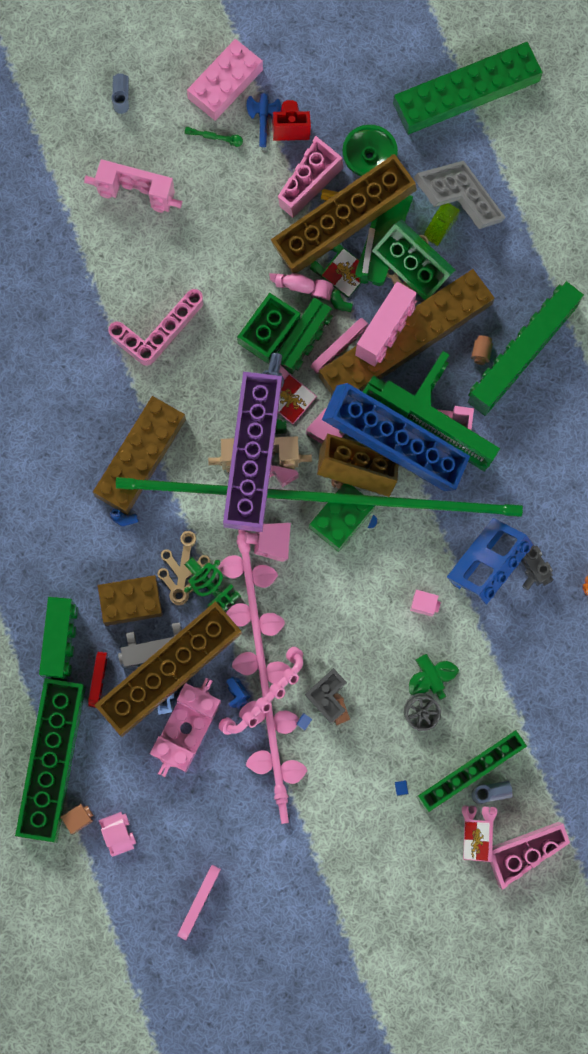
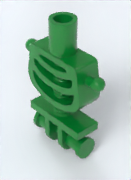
M191 557L184 564L193 574L187 581L190 586L186 587L184 592L189 593L193 590L198 596H206L213 593L215 598L207 604V607L216 601L227 612L229 610L227 606L229 604L233 606L234 602L241 598V595L236 590L230 596L227 595L234 587L232 584H229L223 591L219 590L218 587L222 582L223 575L216 567L220 565V560H215L213 565L206 563L201 567ZM210 570H212V574H211L210 578L207 577V575L209 574ZM216 574H217L218 580H217L216 584H214V583H213V579L215 578V576H216ZM200 581H202V583H203V584L200 585V586H195V585H194V584H196V583H198V582H200ZM204 587H207V589H209V591L205 593H201L198 591V589H202ZM223 596L227 600L225 603L220 600Z

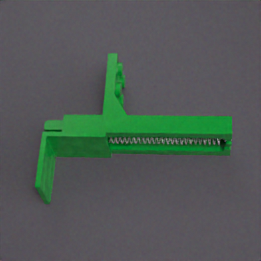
M444 351L441 353L415 396L389 380L386 383L376 376L371 378L363 393L470 456L468 462L485 472L500 448L431 406V392L449 364L446 361L449 354Z

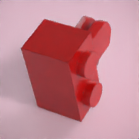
M284 101L281 106V112H273V141L310 140V111H299L296 101Z

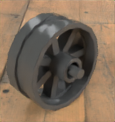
M418 693L406 701L404 716L412 728L418 731H427L438 724L441 710L439 704L430 695ZM422 699L430 700L425 706H423ZM419 700V705H418V706L412 705V704H414L416 701ZM434 703L436 711L428 710V708ZM410 708L416 711L415 713L409 715ZM429 714L434 715L431 721L428 719ZM418 716L416 724L410 721V719ZM422 719L427 721V724L420 725Z

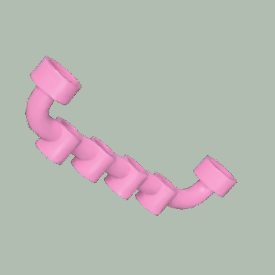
M294 646L287 651L286 658L295 665L291 669L284 671L283 678L278 683L270 686L269 693L264 698L261 697L256 701L254 709L251 712H246L238 725L229 717L223 718L220 721L219 729L225 735L240 733L247 726L255 727L258 724L257 716L261 712L268 713L271 710L272 704L270 702L275 697L277 699L284 697V687L288 683L294 685L298 682L299 676L297 673L303 666V652L299 648Z

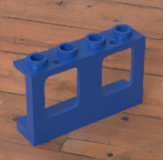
M492 518L447 575V578L453 586L458 589L462 587L475 594L487 605L502 584L506 582L513 570L517 568L520 561L530 551L533 543L526 534ZM506 533L516 538L517 542L507 555L501 556L491 549L500 537ZM480 563L494 569L482 586H477L467 580Z

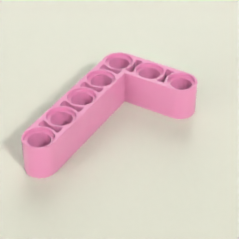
M197 289L189 290L145 341L118 321L110 324L108 329L110 337L138 362L145 366L151 365L202 308V293ZM193 297L199 298V301L196 303H192L190 300ZM180 311H186L187 315L181 317L178 315V313ZM168 325L175 326L171 331L166 329ZM117 329L122 330L120 335H114L113 332ZM158 338L163 339L161 344H155L154 341ZM130 341L137 342L133 347L127 346ZM145 352L151 353L149 358L141 357Z

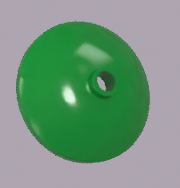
M362 125L347 135L343 143L342 154L347 167L353 173L363 176L393 154L397 156L398 147L393 135L385 128L377 125ZM371 154L373 157L367 158L366 155Z

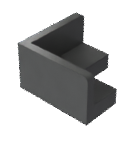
M334 668L305 694L331 725L346 711L333 697L347 684Z

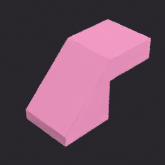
M271 465L270 477L275 475L282 487L299 478L297 470Z

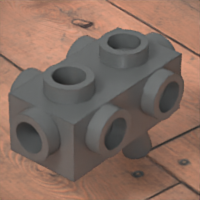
M534 545L521 560L527 569L525 574L528 578L522 585L526 590H529L534 582L537 586L540 584L546 586L553 581L552 567L548 562H544L541 557V550L538 546Z

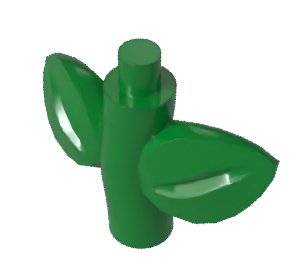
M428 654L417 658L415 661L423 672H418L411 677L409 682L410 695L427 693L431 689L433 695L437 694L439 700L446 698L447 696L443 691L445 689L443 682H449L454 679L459 672L458 667L449 661H440L434 665Z

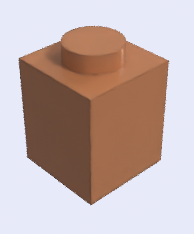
M80 804L61 816V819L69 832L75 834L92 823L91 817L94 815L88 806L84 807L83 804Z

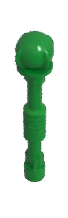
M191 127L185 128V134L199 135L207 139L223 140L229 142L231 146L233 144L235 147H240L243 144V138L239 135L222 136L217 135L215 132L198 131Z

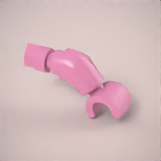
M269 273L270 280L278 288L286 287L291 291L305 294L311 293L310 296L316 299L319 297L325 300L331 299L333 284L328 281H314L297 273H292L291 275Z

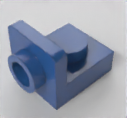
M231 677L226 682L229 685L228 690L236 698L228 705L231 708L239 709L248 703L247 700L251 695L239 678Z

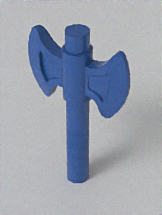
M262 93L259 102H256L252 96H249L246 107L252 119H254L256 114H259V147H266L267 117L270 115L273 120V112H281V102L279 99H276L273 103H268V95Z

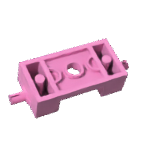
M101 159L95 178L86 175L84 183L97 187L98 193L104 198H116L119 186L122 185L125 189L132 190L134 188L143 194H149L151 208L157 212H169L170 206L180 209L182 207L183 201L173 199L175 193L173 178Z
M205 678L201 688L193 687L187 683L184 684L177 698V704L161 736H158L150 752L151 756L160 759L163 763L157 774H162L163 777H166L170 767H176L187 772L221 704V700L211 696L208 692L213 682L212 680ZM189 723L192 726L189 734L181 732L182 724Z

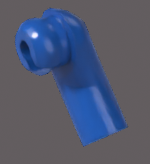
M116 508L110 512L111 519L120 526L139 522L136 513L127 516Z

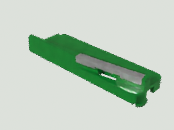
M409 195L372 221L355 274L356 278H360L359 281L362 284L370 281L373 285L382 286L385 283L390 267L372 250L395 223L401 219L404 222L406 221L413 196Z

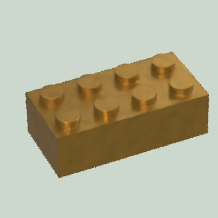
M327 433L319 452L317 475L390 497L398 481L399 465L366 445Z

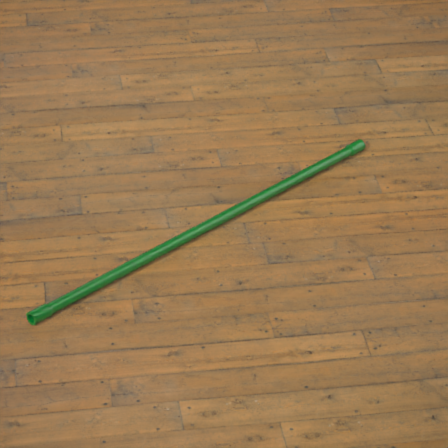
M116 477V489H143L227 495L228 486ZM268 489L267 498L502 514L522 517L523 505L512 504L498 505Z

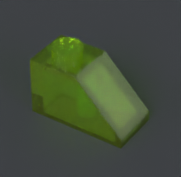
M450 203L439 207L424 233L428 241L437 247L440 245L458 219L460 212L458 208Z

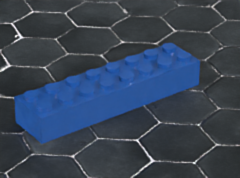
M348 383L336 386L322 418L324 422L443 491H454L457 489L470 458L466 453Z

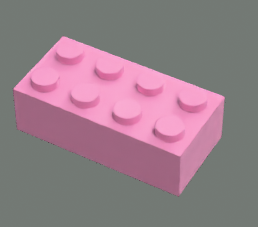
M234 39L187 89L188 99L216 121L263 71V60L238 40Z
M399 282L395 283L358 341L355 354L357 357L374 367L378 362L381 363L386 356L387 347H392L396 340L397 331H402L406 324L407 315L411 316L416 308V292Z

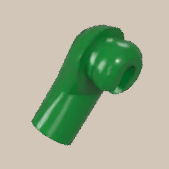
M334 289L330 299L333 307L351 313L353 304L344 302L341 292L338 289Z

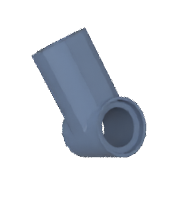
M124 74L113 76V94L111 98L113 109L119 114L126 113L129 109V76Z
M510 781L480 785L474 788L471 793L473 801L478 804L513 797ZM479 789L484 790L486 793L484 800L479 799L477 796Z

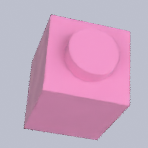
M416 590L410 611L433 617L434 612L438 613L440 608L439 596Z

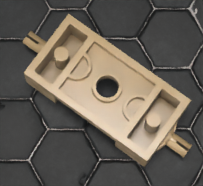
M298 436L275 437L272 456H275V453H279V467L295 470L300 462H312V454L300 455L298 453ZM234 438L221 439V456L216 458L208 457L209 466L220 465L223 470L230 473Z

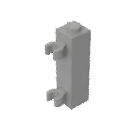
M180 622L172 624L174 637L181 631ZM126 633L128 646L122 647L121 653H118L120 665L124 664L125 669L141 666L173 637L136 644L135 633Z

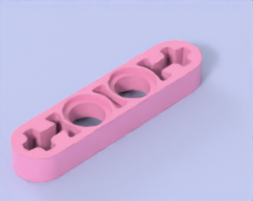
M363 318L356 321L312 363L311 368L319 374V370L330 364L335 359L334 356H338L348 347L347 344H351L361 335L369 324Z
M211 865L180 928L178 937L187 940L199 916V912H201L207 896L220 873V868Z

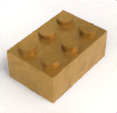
M155 575L97 585L105 626L163 616Z

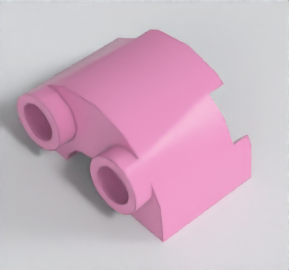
M122 812L99 820L106 846L109 848L112 857L134 849L133 845L136 844L133 832L128 833L126 826L130 824L126 813L122 815Z

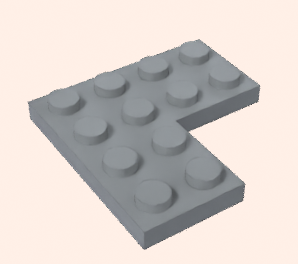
M464 161L423 171L414 176V180L419 188L422 189L434 207L458 200L479 229L501 223L506 218Z

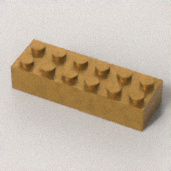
M152 396L93 490L94 496L128 515L143 489H116V477L149 480L186 421L185 414Z

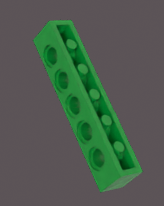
M515 730L416 797L426 813H429L526 748L527 745L517 730Z

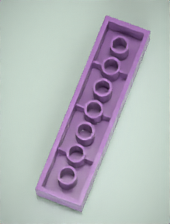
M243 372L223 519L224 528L263 532L282 376Z

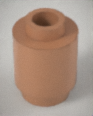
M482 335L477 337L471 356L474 363L485 365V363L490 361L493 348L492 338Z

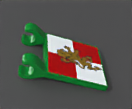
M338 244L331 249L337 254L325 269L317 261H314L310 266V270L332 283L334 288L349 298L361 284L360 278L355 276L359 259L343 248L341 244Z

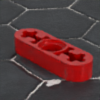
M98 651L96 655L88 700V707L96 708L94 705L101 699L102 679L105 677L108 659L107 652Z

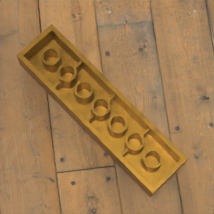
M393 154L271 239V242L291 272L298 273L417 190L416 183L397 156Z
M215 601L94 706L117 733L123 737L242 634V631Z

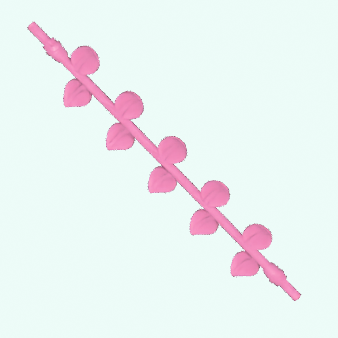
M238 529L239 535H237L236 542L242 558L236 555L228 556L220 563L218 569L223 575L232 579L238 578L243 573L245 574L249 606L244 603L235 604L226 614L238 627H243L250 621L252 622L256 655L252 652L241 653L234 659L232 668L243 675H251L259 669L262 697L264 698L269 693L268 681L272 684L278 683L283 678L284 671L291 669L287 664L279 661L272 662L266 667L261 633L267 636H274L283 628L285 621L275 613H266L259 618L254 585L260 588L269 587L278 577V574L268 565H258L253 570L251 569L250 544L245 543L246 530ZM251 701L242 707L239 712L241 719L246 712H251L254 709L256 701ZM271 708L268 713L261 712L257 716L258 724L266 717L271 754L268 751H257L249 757L246 766L253 772L261 775L268 773L273 767L276 785L274 788V800H276V804L279 806L281 824L289 823L286 803H288L287 798L289 797L283 781L289 784L298 783L307 773V768L295 760H289L280 765L276 731L281 734L291 733L297 727L296 724L299 718L296 714L286 710L279 711L273 716Z

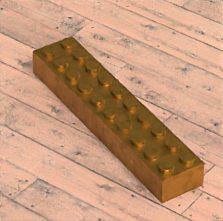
M472 269L417 305L411 316L407 315L404 328L401 332L397 331L396 340L391 348L387 347L386 356L381 363L378 362L374 367L355 355V346L319 370V378L331 395H333L337 385L345 383L363 392L373 376L379 379L384 378L492 306L495 297L474 269Z

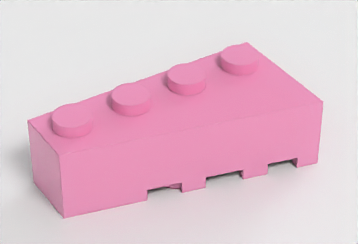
M317 136L313 139L310 148L306 150L300 164L298 163L292 177L288 179L278 195L280 208L292 218L344 168L343 158Z
M556 822L492 846V862L490 864L498 886L502 890L505 889L510 883L518 880L523 874L568 845L570 841L564 824Z

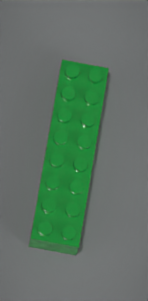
M527 41L394 95L393 105L407 135L538 83L543 72Z
M567 281L563 286L559 284L553 291L551 298H547L541 305L540 311L538 313L535 312L530 318L527 327L524 325L518 332L515 341L512 339L506 346L504 355L500 353L491 367L492 369L487 368L482 375L480 383L476 382L471 387L468 394V403L482 415L486 416L578 308L584 294Z
M44 678L16 827V837L53 843L58 842L62 821L61 816L64 810L86 686L83 684Z

